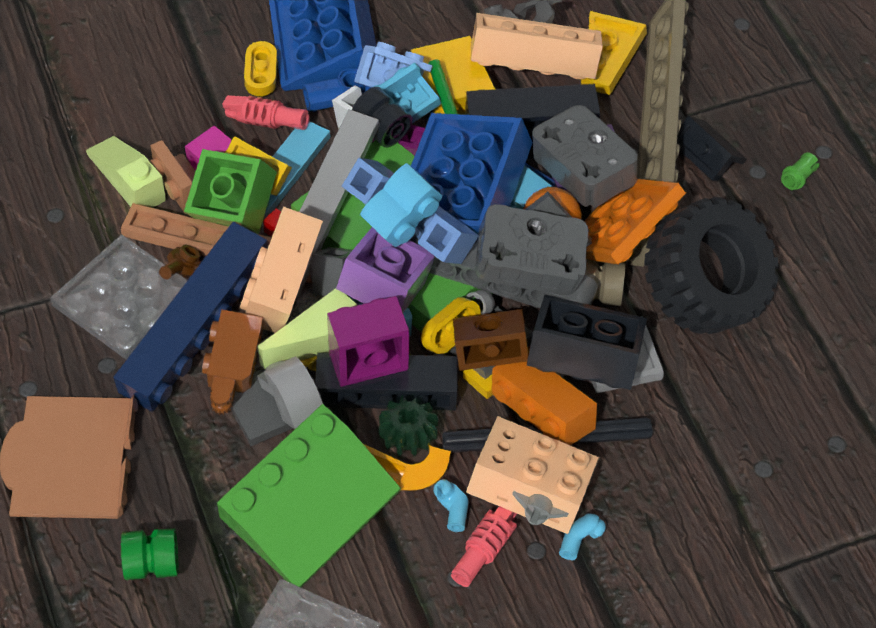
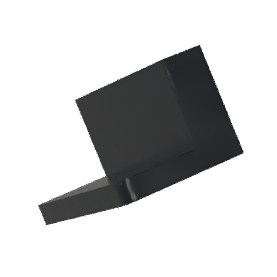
M688 116L681 124L677 135V144L680 146L679 150L712 181L718 182L733 162L743 165L747 160L706 121Z

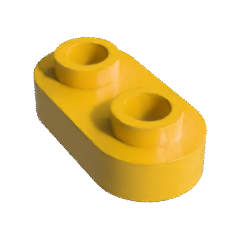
M258 41L252 43L246 49L245 88L254 96L269 95L276 88L277 50L269 42Z
M465 297L454 299L424 326L421 334L423 346L436 354L448 352L455 346L453 319L481 315L479 305Z

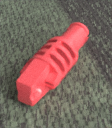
M228 95L222 104L227 117L249 125L252 124L271 129L287 126L305 130L309 124L308 110L286 107L277 100L272 101L271 99L256 98L254 96Z
M500 506L495 512L489 509L466 541V552L451 572V577L456 583L469 587L482 566L493 562L517 527V524L513 522L517 513Z

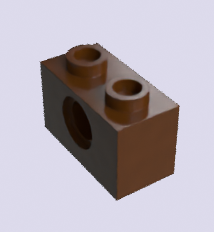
M522 309L453 319L459 371L526 362L528 360Z

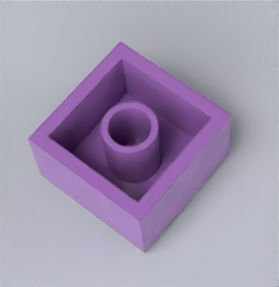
M371 227L347 256L336 289L364 304L378 298L386 299L397 296L401 310L404 313L425 285L435 256L410 240L395 247Z

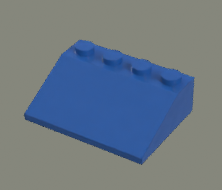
M269 0L280 84L284 91L303 89L304 84L338 78L339 73L347 68L358 69L365 45L376 46L368 0Z
M431 113L411 167L442 195L439 206L476 234H479L482 220L491 205L500 204L510 207L533 142L522 118Z

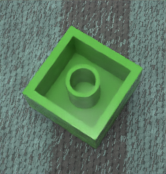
M202 149L184 212L195 219L228 227L232 222H235L259 234L277 171L261 159Z

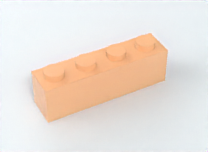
M477 13L471 41V61L483 66H507L517 71L528 69L539 71L545 75H554L556 73L569 75L574 79L580 80L585 78L595 79L603 47L601 31Z

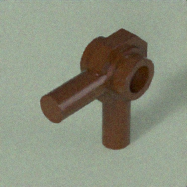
M190 245L176 247L167 256L169 263L160 268V276L163 279H169L174 275L180 278L191 276L201 264L199 259L200 253Z

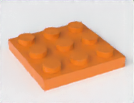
M637 179L634 186L599 205L584 221L588 226V235L592 239V243L586 247V259L616 265L625 262L631 257L633 249L637 244L655 231V225L664 216L677 208L678 201L686 192L679 183Z

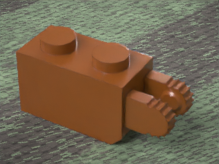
M221 309L219 321L212 322L209 341L214 342L212 353H205L202 373L207 374L208 387H211V407L219 415H224V413L231 411L235 392L243 393L252 386L258 358L257 346L261 344L263 334V317Z

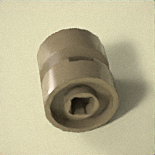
M586 259L585 275L594 279L598 285L592 303L595 299H599L601 305L621 307L625 263H620L619 265L605 263L603 266H599L597 261Z

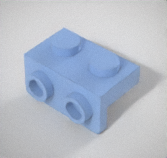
M378 42L377 46L365 45L354 82L372 88L375 85H381L393 77L399 69L408 67L413 63L419 66L422 76L424 71L431 72L432 65L423 62L424 56L408 51L403 56L395 53V46Z

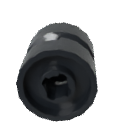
M380 87L368 89L357 99L352 108L353 111L379 119L380 126L374 139L384 148H389L398 143L407 134L413 122L412 116L398 103H394V100Z

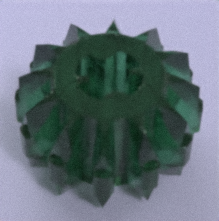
M403 395L400 398V404L389 401L387 410L381 411L379 416V436L385 439L387 449L397 447L399 457L405 450H410L414 457L417 454V448L428 451L430 441H435L438 436V429L436 428L438 426V416L436 413H432L430 402L420 405L418 396L412 402L407 401Z

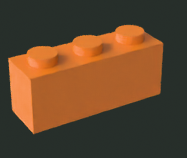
M527 361L498 365L492 368V394L495 398L517 412L523 420L530 422L543 432L544 435L572 445L596 429L597 403L555 372H543L535 367L526 366Z

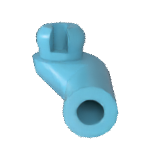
M446 479L439 480L434 485L433 491L438 501L449 511L447 528L453 532H462L465 530L469 505L468 497L454 483Z
M586 514L573 522L569 533L564 534L559 555L567 560H575L582 539L588 535L592 538L602 536L606 529L605 522L599 519V516L596 514Z

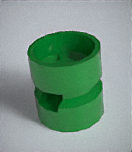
M154 529L150 536H147L143 530L122 532L121 559L124 580L146 579L149 573H154L157 578L177 577L179 561L176 529Z

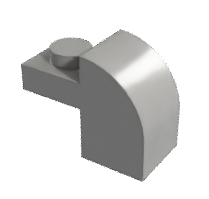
M296 356L286 361L272 363L263 373L257 375L261 388L274 396L282 420L293 429H296L323 404L312 377Z

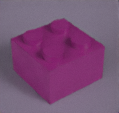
M397 296L386 299L378 298L370 303L353 307H341L336 311L327 313L329 355L340 387L408 370L409 329Z

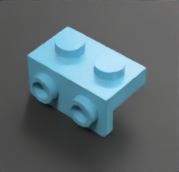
M416 63L399 69L393 77L381 85L373 86L380 87L394 100V103H398L412 116V123L441 105L440 98L422 77L420 68Z

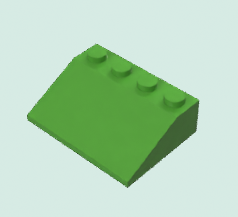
M321 404L217 502L219 517L298 591L398 494L401 488L350 428L326 406Z

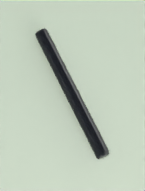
M649 418L596 421V429L574 444L649 439L652 437L653 427ZM523 426V427H526V428H528V429H531V430H533V431H536V432H538V433L543 434V432H541V431H540L538 428H536L535 426ZM492 429L444 432L442 435V447L444 450L451 451V453L482 451Z

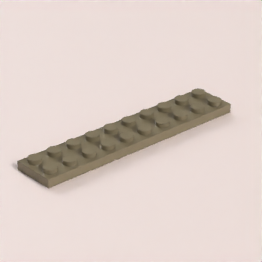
M664 0L649 22L637 179L676 183L678 177V170L675 169V160L680 149L679 144H677V135L681 127L678 113L683 101V96L680 95V86L684 79V71H681V66L686 53V49L683 48V39L687 32V25L684 24V19L689 7V3L686 0ZM649 237L642 239L633 249L630 265L645 266V253L650 250L646 248Z

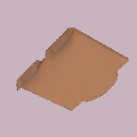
M134 394L131 398L27 396L24 420L15 423L8 431L0 453L1 477L6 487L12 490L9 516L118 519L121 517L127 504L128 473L131 472L130 461L127 459V456L123 461L124 449L131 450L132 442H134L135 413L138 411V402Z

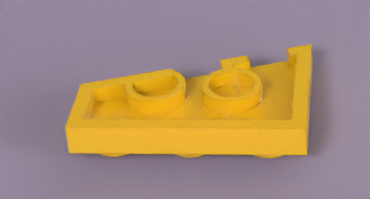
M590 11L589 29L601 31L603 47L595 79H581V85L595 84L596 92L610 95L646 36V24Z

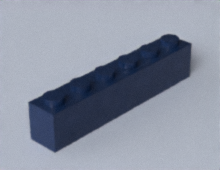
M235 222L231 223L113 378L119 394L126 398H131L134 394L138 404L151 412L155 410L159 403L163 404L167 401L172 392L173 384L179 376L183 377L188 373L194 356L199 350H204L210 343L211 325L213 321H219L221 309L232 311V306L237 299L243 298L261 246L268 249L267 239Z

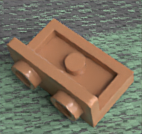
M163 140L150 145L153 159L149 161L162 175L163 183L170 198L176 200L184 212L196 171L184 154L174 157Z

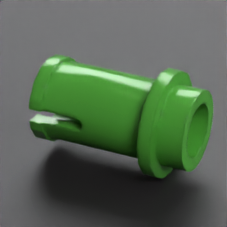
M807 152L795 164L787 166L781 176L783 185L790 190L802 188L805 185L806 179L819 168V163H816L818 161L817 157Z

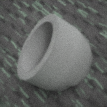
M477 290L466 296L470 300L473 297L476 298L475 302L480 307L481 315L490 314L493 311L495 301L491 293L485 290Z

